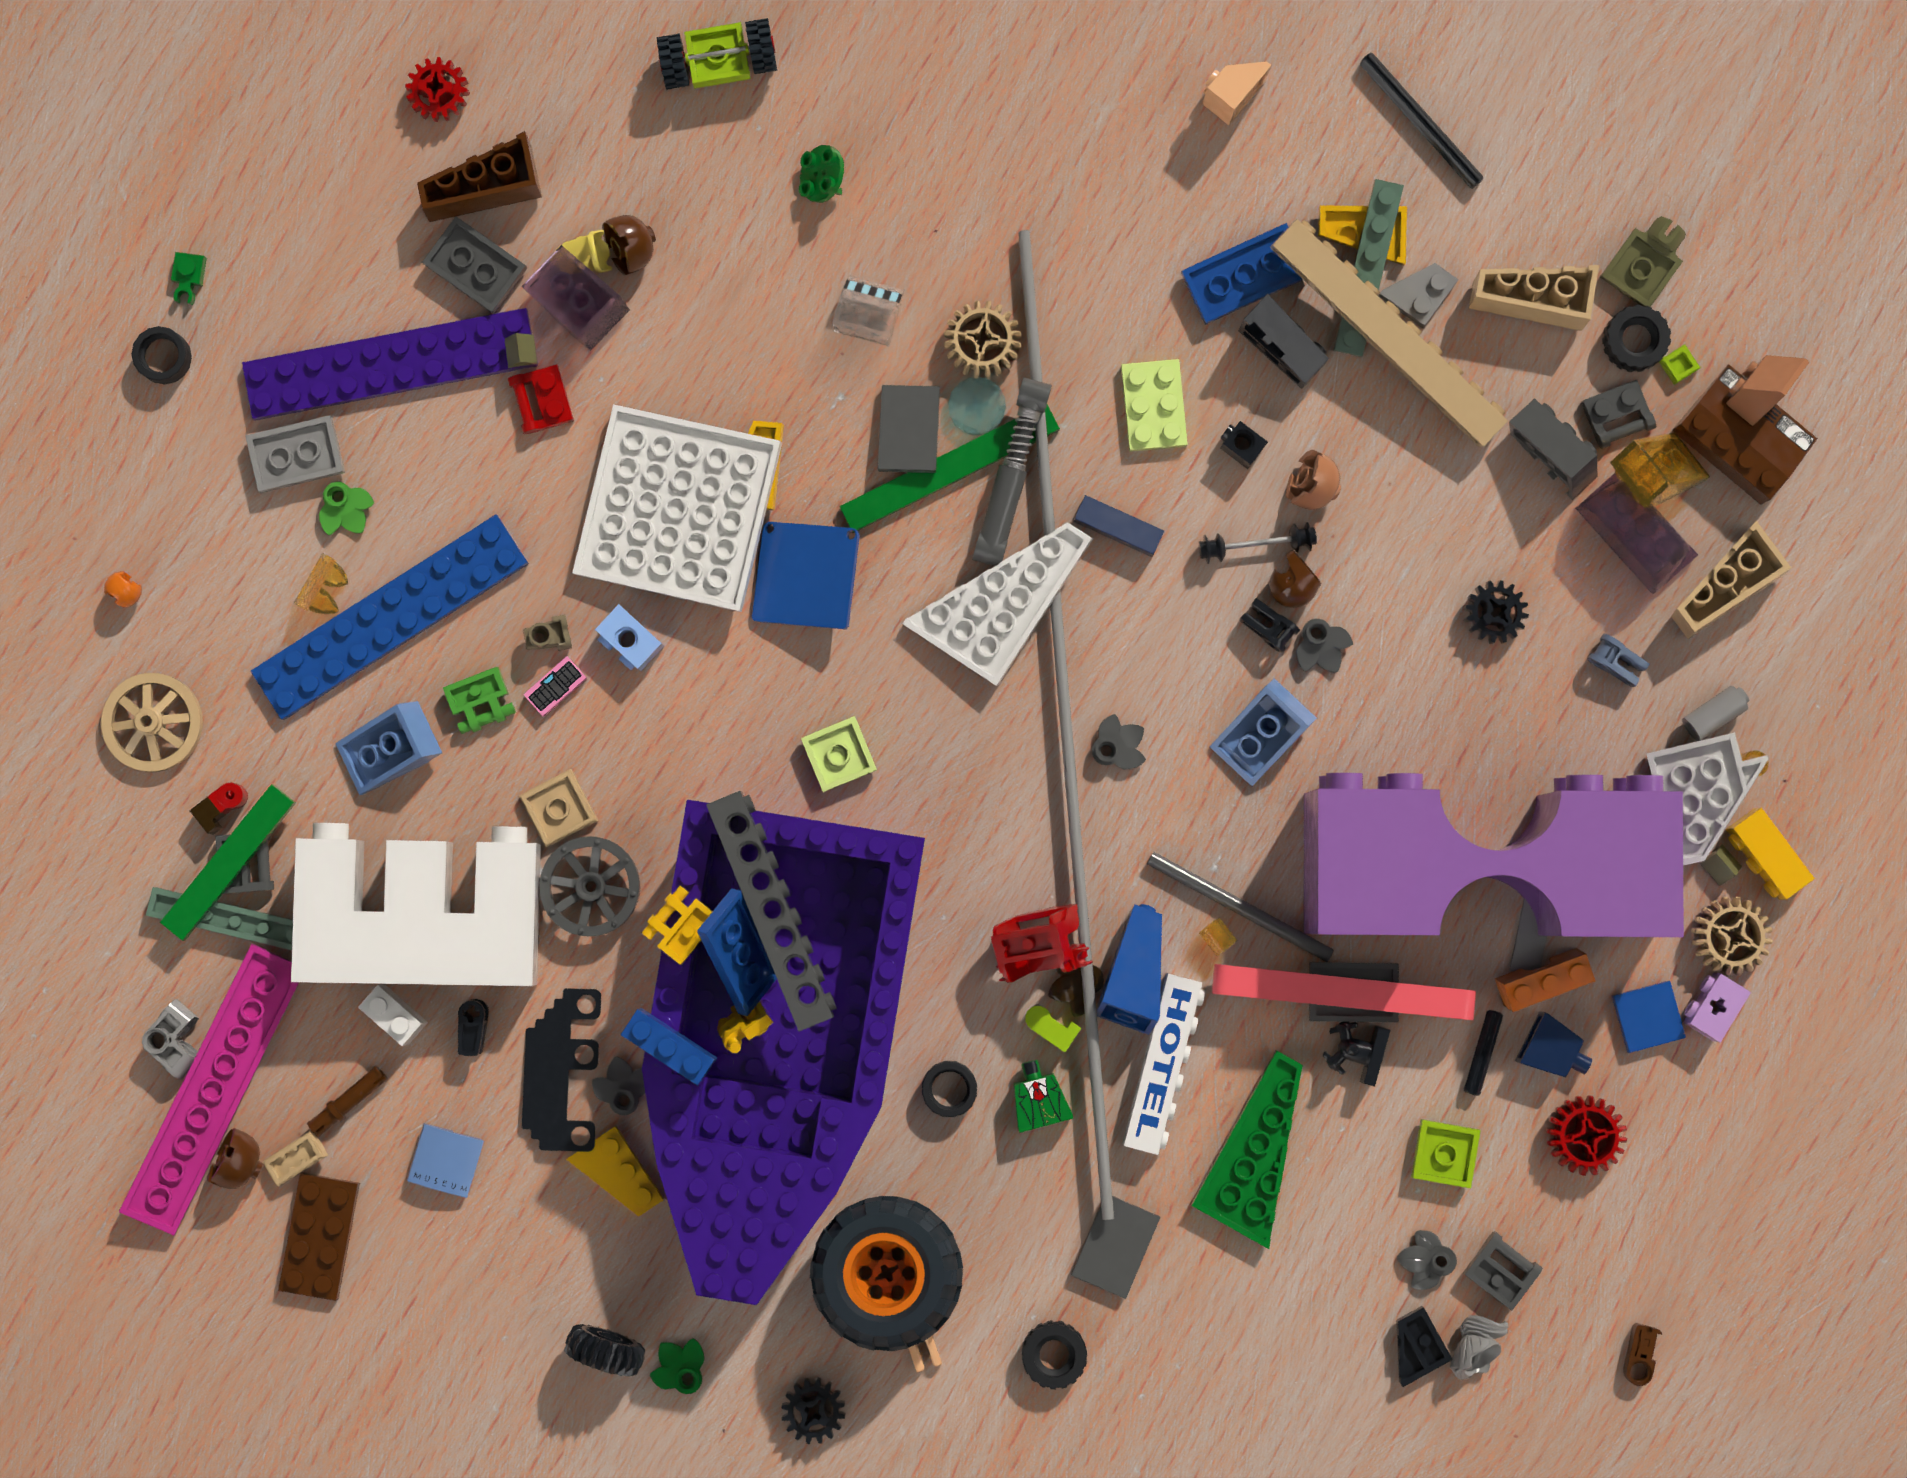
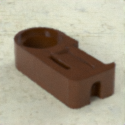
M1635 1323L1632 1326L1623 1373L1625 1378L1632 1384L1644 1386L1652 1380L1656 1364L1652 1357L1657 1334L1662 1335V1332L1655 1327ZM1637 1363L1643 1364L1646 1368L1645 1376L1639 1380L1633 1379L1630 1374L1632 1366Z

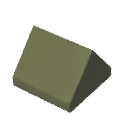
M515 333L505 338L508 368L538 364L534 335Z
M1723 844L1713 851L1705 861L1700 863L1719 886L1735 877L1742 867Z

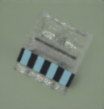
M848 275L834 315L833 331L890 346L904 290Z

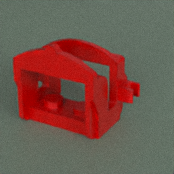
M1077 904L1053 906L1016 915L995 925L991 940L998 964L996 968H999L1000 974H1003L999 981L1011 983L1030 973L1061 968L1062 972L1066 973L1093 963L1092 960H1085L1088 957L1087 950H1089L1085 943L1069 945L1068 934L1074 932L1079 927ZM1049 917V924L1020 929L1019 922Z

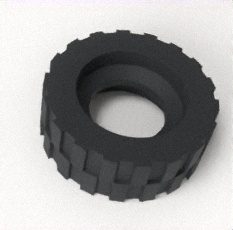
M1635 305L1634 307L1629 306L1619 311L1608 322V326L1605 327L1603 332L1605 334L1602 338V344H1604V352L1608 355L1609 361L1616 364L1617 368L1625 369L1627 372H1641L1657 364L1669 350L1667 348L1671 344V330L1668 328L1666 318L1664 319L1659 311H1655L1649 306ZM1631 325H1641L1650 333V345L1643 352H1631L1623 343V333Z
M1050 1320L1047 1323L1038 1324L1034 1330L1031 1329L1023 1342L1022 1349L1024 1369L1029 1374L1031 1380L1039 1383L1041 1387H1049L1054 1390L1056 1388H1066L1071 1383L1074 1384L1077 1381L1076 1379L1083 1374V1369L1087 1364V1349L1081 1334L1070 1324H1064L1063 1321L1053 1322V1320ZM1048 1341H1061L1068 1348L1069 1359L1060 1369H1049L1040 1360V1350Z

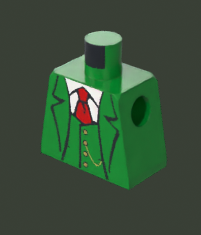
M1038 1059L1022 1063L1021 1067L1025 1080L1014 1083L1019 1133L1073 1119V1114L1054 1073L1042 1076Z

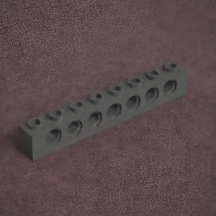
M738 791L706 804L798 1031L833 1018L832 1011L837 1009L831 993L825 994L820 982L825 981L819 964L814 966L812 964L809 954L814 951L807 935L801 937L797 927L802 924L800 916L795 907L790 909L786 897L791 896L785 880L779 881L774 871L779 866L773 851L767 853L763 841L767 840V836L762 824H755L751 813L755 812L756 809L750 795L744 796L742 791ZM737 816H742L747 822L745 831L740 834H735L730 827L731 821ZM749 844H753L758 849V857L753 862H747L742 857L743 848ZM761 872L766 873L770 879V884L765 890H758L753 883L755 875ZM770 901H777L781 905V914L775 919L769 918L765 913V906ZM781 929H787L793 935V941L787 947L779 945L776 940V935ZM793 957H798L804 962L805 968L800 975H794L788 970V962ZM803 986H811L815 989L816 999L812 1003H805L800 999L799 992Z

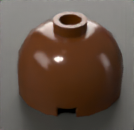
M631 215L613 217L603 223L604 241L608 244L609 249H613L617 258L611 259L623 275L639 271L649 263L654 251L653 243L656 241L654 231L650 226H645L640 219Z
M236 1128L231 1129L216 1153L218 1158L216 1164L212 1163L207 1181L219 1187L236 1189L245 1185L250 1178L256 1179L263 1163L259 1161L260 1148L255 1139Z

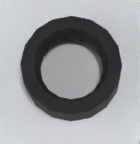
M161 326L148 328L139 334L133 343L131 355L134 366L140 374L154 383L164 385L174 383L184 377L190 368L192 360L190 346L181 335L170 328ZM158 339L170 340L178 349L177 362L171 369L165 372L152 370L147 365L145 359L146 350L151 343Z
M943 1061L935 1064L926 1073L922 1082V1096L925 1104L933 1113L942 1117H956L964 1114L973 1106L977 1097V1082L974 1074L966 1065L957 1061ZM955 1072L960 1074L965 1080L967 1093L964 1100L959 1104L944 1106L934 1098L932 1085L935 1078L941 1073Z

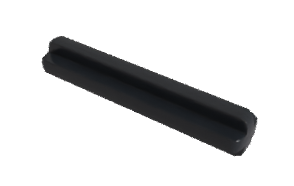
M1494 1010L1486 1012L1464 1087L1466 1093L1475 1096L1481 1094L1503 1019V1014Z

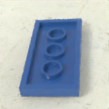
M1287 223L1181 271V275L1205 325L1259 301L1267 294L1270 296L1303 280L1270 248L1288 228Z
M731 888L697 930V933L738 1014L748 1016L776 981L777 977L742 892Z

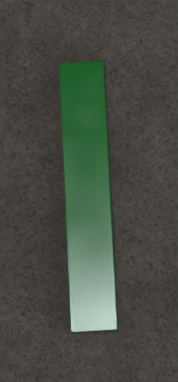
M271 784L160 923L179 939L185 941L296 802L275 785Z

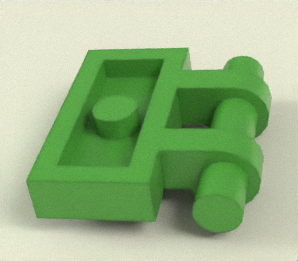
M499 667L491 668L443 687L452 714L458 715L465 712L467 720L457 723L461 734L471 730L473 733L482 730L484 725L494 721L500 723L507 720V716L516 713L512 702L503 706L500 704L499 698L509 695ZM489 702L492 710L477 716L474 708Z

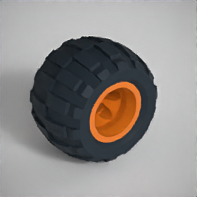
M896 1196L867 1198L846 1207L835 1215L819 1236L812 1261L810 1262L812 1296L818 1310L825 1317L829 1326L841 1337L846 1338L859 1347L873 1351L908 1349L931 1337L950 1318L959 1300L963 1286L961 1251L949 1227L926 1206L917 1201ZM874 1247H879L883 1251V1257L880 1260H875L871 1256V1251ZM897 1247L902 1248L905 1252L902 1260H896L893 1257V1250ZM884 1264L888 1268L897 1265L899 1267L892 1274V1281L888 1277L879 1280L877 1278L884 1271L882 1267ZM863 1266H868L872 1270V1275L869 1279H864L860 1275V1269ZM908 1266L915 1270V1276L910 1280L903 1276V1270ZM878 1285L882 1288L883 1293L880 1298H874L871 1295L870 1290L872 1286ZM898 1285L904 1289L902 1298H895L893 1296L892 1289L894 1286Z

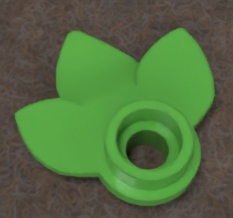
M342 482L330 483L324 489L323 500L325 504L319 513V520L323 530L328 535H332L342 525L353 533H363L366 526V516L363 510L374 505L371 495L362 488H350ZM342 492L343 499L335 502V493Z

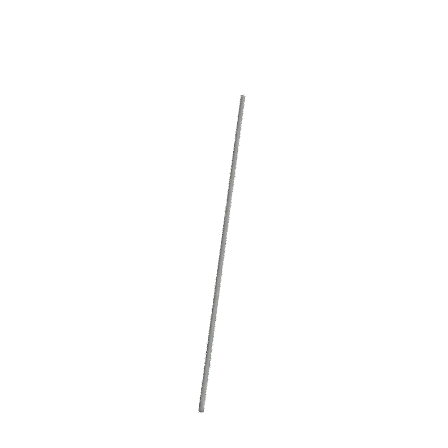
M1023 230L1018 232L1030 376L1033 380L1043 382L1030 231ZM1044 412L1040 414L1038 423H1035L1045 536L1055 531L1046 416ZM1059 591L1050 605L1075 904L1078 906L1077 913L1079 917L1078 940L1079 944L1085 943V946L1089 947V950H1087L1088 957L1085 960L1090 961L1092 960L1061 591ZM1091 963L1081 967L1102 1220L1114 1219L1093 965Z

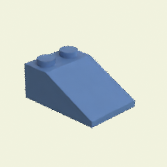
M1274 678L1210 745V748L1246 782L1253 786L1317 718Z
M418 701L396 704L335 743L359 795L372 791L417 769L442 754Z

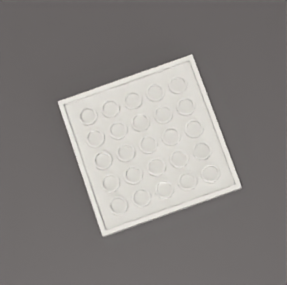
M613 404L572 573L587 578L742 612L782 442Z

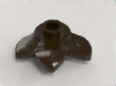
M1093 965L1096 993L1103 986L1104 975L1097 966ZM1081 967L1066 973L1062 972L1061 968H1056L1057 973L1061 977L1052 984L1048 996L1056 1001L1070 1002L1071 1013L1074 1017L1085 1014Z

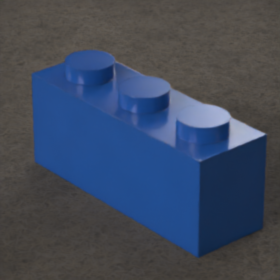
M643 1008L636 1010L621 1033V1036L697 1086L701 1084L717 1059L716 1056Z

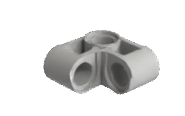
M176 998L162 1011L158 1019L145 1032L142 1037V1044L144 1049L160 1062L166 1071L175 1078L182 1079L188 1072L198 1051L181 1038L192 1029L199 1018ZM157 1032L161 1033L165 1039L162 1048L156 1047L153 1042V1037Z

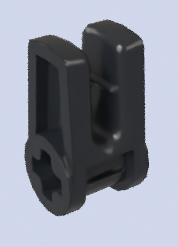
M1255 598L1251 603L1252 609L1257 612V615L1260 614L1272 624V627L1264 626L1259 622V619L1253 618L1248 613H1244L1239 621L1260 636L1274 650L1283 653L1286 650L1285 645L1293 635H1297L1300 629L1292 621ZM1282 630H1285L1280 638H1277Z
M471 999L459 1007V1055L477 1056L483 1052L489 1007L481 999ZM473 1006H475V1011H480V1016L475 1017L474 1020L473 1016L468 1014V1009L473 1008Z

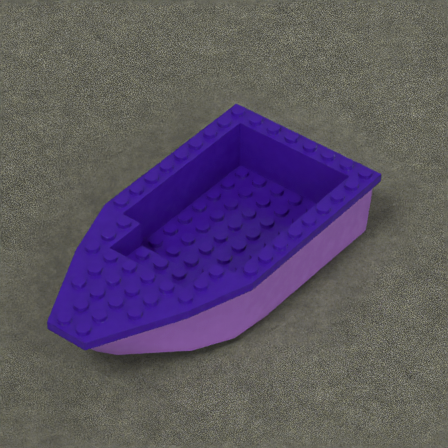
M687 800L671 894L681 885L689 892L682 901L687 907L695 899H698L713 911L731 888L740 891L741 889L706 806L709 803ZM762 811L751 813L755 824L761 823L766 833L767 840L763 841L767 853L773 851L779 868L774 869L778 880L784 879L791 895L786 897L790 909L795 907L800 916L802 924L797 927L801 937L807 935L814 951L809 954L813 966L819 964L825 981L820 983L824 993L830 992L837 1008L832 1011L833 1018L798 1031L779 982L776 979L762 997V1001L773 1023L765 1033L755 1036L750 1041L744 1037L741 1050L738 1053H732L725 1048L722 1038L718 1034L717 1026L719 1019L726 1018L733 1013L731 1007L734 1004L703 942L701 941L682 965L678 964L661 950L651 1014L717 1057L715 1063L698 1086L646 1051L644 1052L642 1064L656 1164L696 1296L751 1305L759 1303L837 1194L882 1107L925 838ZM742 816L735 817L730 824L731 830L735 834L744 832L747 827L746 820ZM753 844L746 845L742 850L743 859L747 862L756 860L758 857L757 847ZM761 872L755 875L753 883L758 890H765L770 884V879L766 873ZM777 901L768 902L765 906L766 915L772 919L777 918L781 914V905ZM675 910L666 921V925L672 928L682 915ZM781 929L776 935V940L779 945L787 947L792 943L793 935L789 930ZM793 957L789 960L788 970L792 974L800 975L804 971L805 965L802 959ZM803 986L799 992L800 999L805 1003H812L816 999L815 989L811 986Z

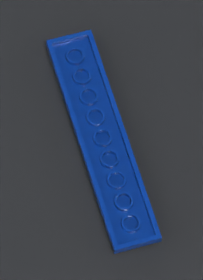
M495 514L251 670V673L280 719L285 720L529 563L499 516Z

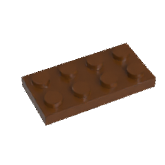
M300 1173L278 1291L333 1301L339 1299L359 1192V1182Z

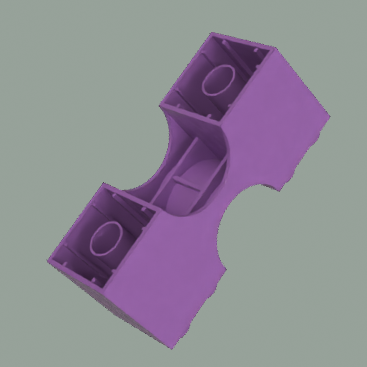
M1326 773V776H1319L1318 789L1304 793V934L1440 935L1442 918L1452 898L1469 883L1487 877L1509 885L1526 899L1537 922L1538 936L1684 937L1683 791H1663V776L1630 775L1626 776V778L1613 779V791H1603V775H1566V778H1554V792L1537 795L1533 817L1522 835L1513 843L1500 850H1490L1469 842L1452 827L1441 804L1440 789H1423V774L1390 773L1386 774V776L1378 777V789H1363V773Z

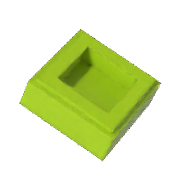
M1685 344L1659 361L1674 385L1701 368Z

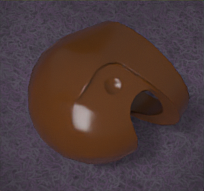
M1294 550L1286 553L1290 566L1288 571L1279 573L1274 569L1269 586L1272 596L1279 604L1289 608H1297L1307 605L1315 597L1322 583Z

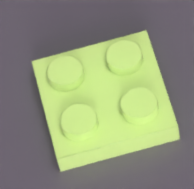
M855 716L801 738L823 793L877 771Z

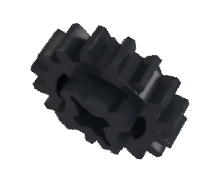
M1500 580L1497 582L1496 587H1494L1492 581H1488L1485 585L1486 590L1479 585L1475 588L1478 595L1470 594L1467 597L1472 602V605L1464 606V610L1470 612V616L1466 617L1464 621L1473 623L1469 631L1474 632L1478 630L1480 632L1478 635L1479 640L1488 636L1489 644H1493L1498 637L1502 644L1507 642V634L1514 639L1518 636L1515 629L1523 630L1525 628V625L1520 621L1529 618V614L1522 612V609L1528 606V602H1520L1519 599L1523 596V592L1514 594V584L1504 588V581ZM1491 593L1502 594L1507 598L1504 600L1497 599ZM1479 603L1483 607L1482 615L1480 618L1478 617ZM1513 606L1515 610L1514 620L1510 618L1511 608ZM1499 607L1501 609L1499 616L1493 617L1491 612ZM1494 625L1502 631H1492L1486 628V626Z
M819 1377L815 1384H811L809 1378H805L803 1387L797 1382L794 1384L795 1393L787 1391L785 1396L790 1402L782 1403L781 1408L788 1411V1413L782 1415V1421H790L786 1430L790 1432L795 1429L797 1431L796 1440H799L803 1435L806 1436V1444H810L812 1438L816 1437L818 1443L821 1444L823 1435L826 1434L828 1438H833L832 1428L836 1430L841 1429L842 1425L837 1419H845L846 1413L839 1411L840 1408L845 1406V1401L837 1400L841 1393L840 1390H835L834 1392L830 1390L832 1382L829 1381L825 1386H822L821 1378ZM807 1392H818L816 1396L808 1398L803 1395ZM828 1398L833 1406V1415L826 1408L825 1403ZM821 1400L818 1410L819 1414L815 1413L807 1421L809 1408H812ZM794 1406L801 1413L802 1419L800 1423L795 1418ZM821 1424L824 1426L818 1430H810V1427Z

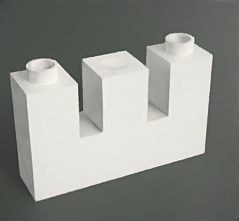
M313 823L312 839L296 838L291 982L490 986L537 985L541 844L527 843V827L493 826L491 842H476L474 913H451L452 842L386 840L384 912L362 911L365 841L349 839V824Z

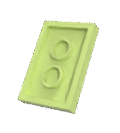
M1179 359L1121 364L1129 452L1186 447L1188 443Z

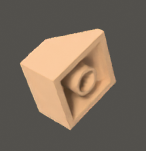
M1268 62L1226 65L1220 73L1215 70L1205 83L1207 86L1203 91L1205 94L1203 105L1227 125H1230L1266 82L1271 64Z

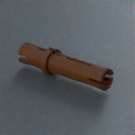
M375 1065L373 1069L336 1100H330L326 1103L327 1107L307 1122L310 1130L317 1137H320L338 1120L340 1122L346 1118L345 1114L388 1080L387 1076Z

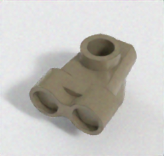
M565 614L552 617V621L536 623L532 627L523 629L527 650L557 647L558 651L572 648ZM536 633L543 634L545 640L542 643L534 640Z

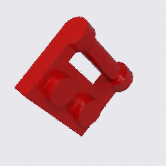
M557 364L525 374L513 375L508 378L509 386L514 390L523 424L521 428L523 434H532L574 421L561 372ZM533 383L543 418L534 421L524 386Z

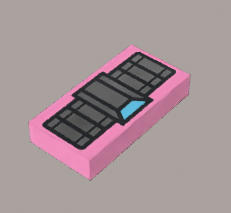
M566 656L523 695L545 717L580 686L587 677Z

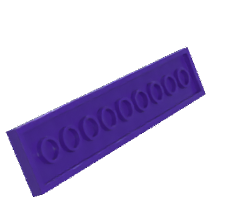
M527 308L242 362L252 419L256 421L537 367L538 364L508 368L505 338L515 333L532 335Z

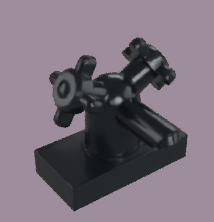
M1340 1022L1335 1027L1330 1028V1034L1339 1032L1341 1041L1338 1045V1051L1332 1057L1326 1051L1323 1053L1329 1068L1343 1075L1346 1071L1340 1065L1346 1059L1362 1064L1364 1067L1360 1082L1375 1087L1391 1030L1375 1025L1371 1041L1367 1042L1352 1038L1350 1029L1357 1028V1022Z

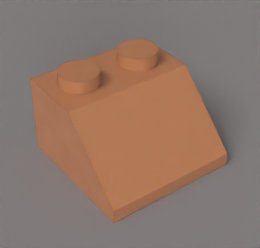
M1766 355L1758 364L1752 361L1742 372L1745 378H1739L1729 391L1732 393V396L1726 402V405L1753 426L1787 394L1809 364V361L1806 358Z

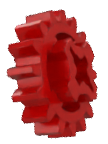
M437 57L435 64H432L427 58L425 59V67L422 68L419 64L415 65L418 71L417 74H408L413 82L405 84L407 91L412 92L406 96L409 103H413L412 108L416 113L421 111L423 119L426 120L431 114L434 122H438L439 116L442 115L446 121H449V113L453 112L458 116L460 113L457 107L459 105L466 107L467 105L462 97L470 95L469 90L464 87L469 84L466 77H461L463 71L460 67L454 69V64L451 60H448L444 65L440 57ZM445 74L451 76L455 84L446 81ZM420 95L423 98H429L430 106L421 101Z

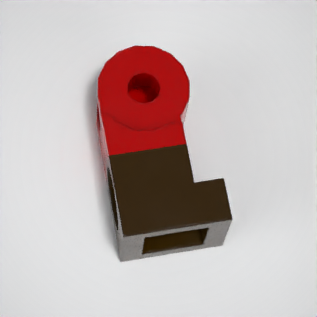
M232 782L225 783L189 811L207 834L214 835L223 828L218 821L231 810L243 807L247 803L248 793L242 785Z

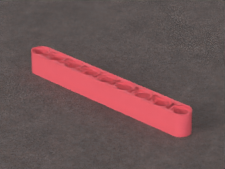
M1214 964L1212 994L1474 1020L1476 991L1221 964Z

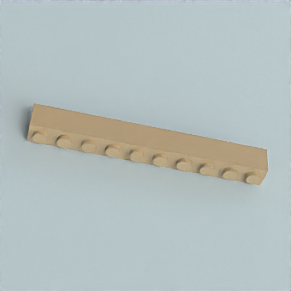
M1298 219L1293 221L1270 248L1478 447H1484L1508 422L1503 416L1505 414L1503 408L1494 401L1489 403L1482 396L1485 392L1475 382L1471 381L1468 383L1461 376L1464 372L1453 361L1447 363L1440 356L1443 352L1432 341L1426 343L1419 336L1422 332L1411 321L1405 323L1398 316L1401 313L1400 310L1390 301L1383 302L1377 296L1380 293L1379 290L1371 282L1366 281L1364 283L1356 276L1358 270L1346 260L1343 263L1335 256L1337 250L1328 241L1324 240L1322 243L1314 236L1316 230L1307 221L1303 220L1300 222Z

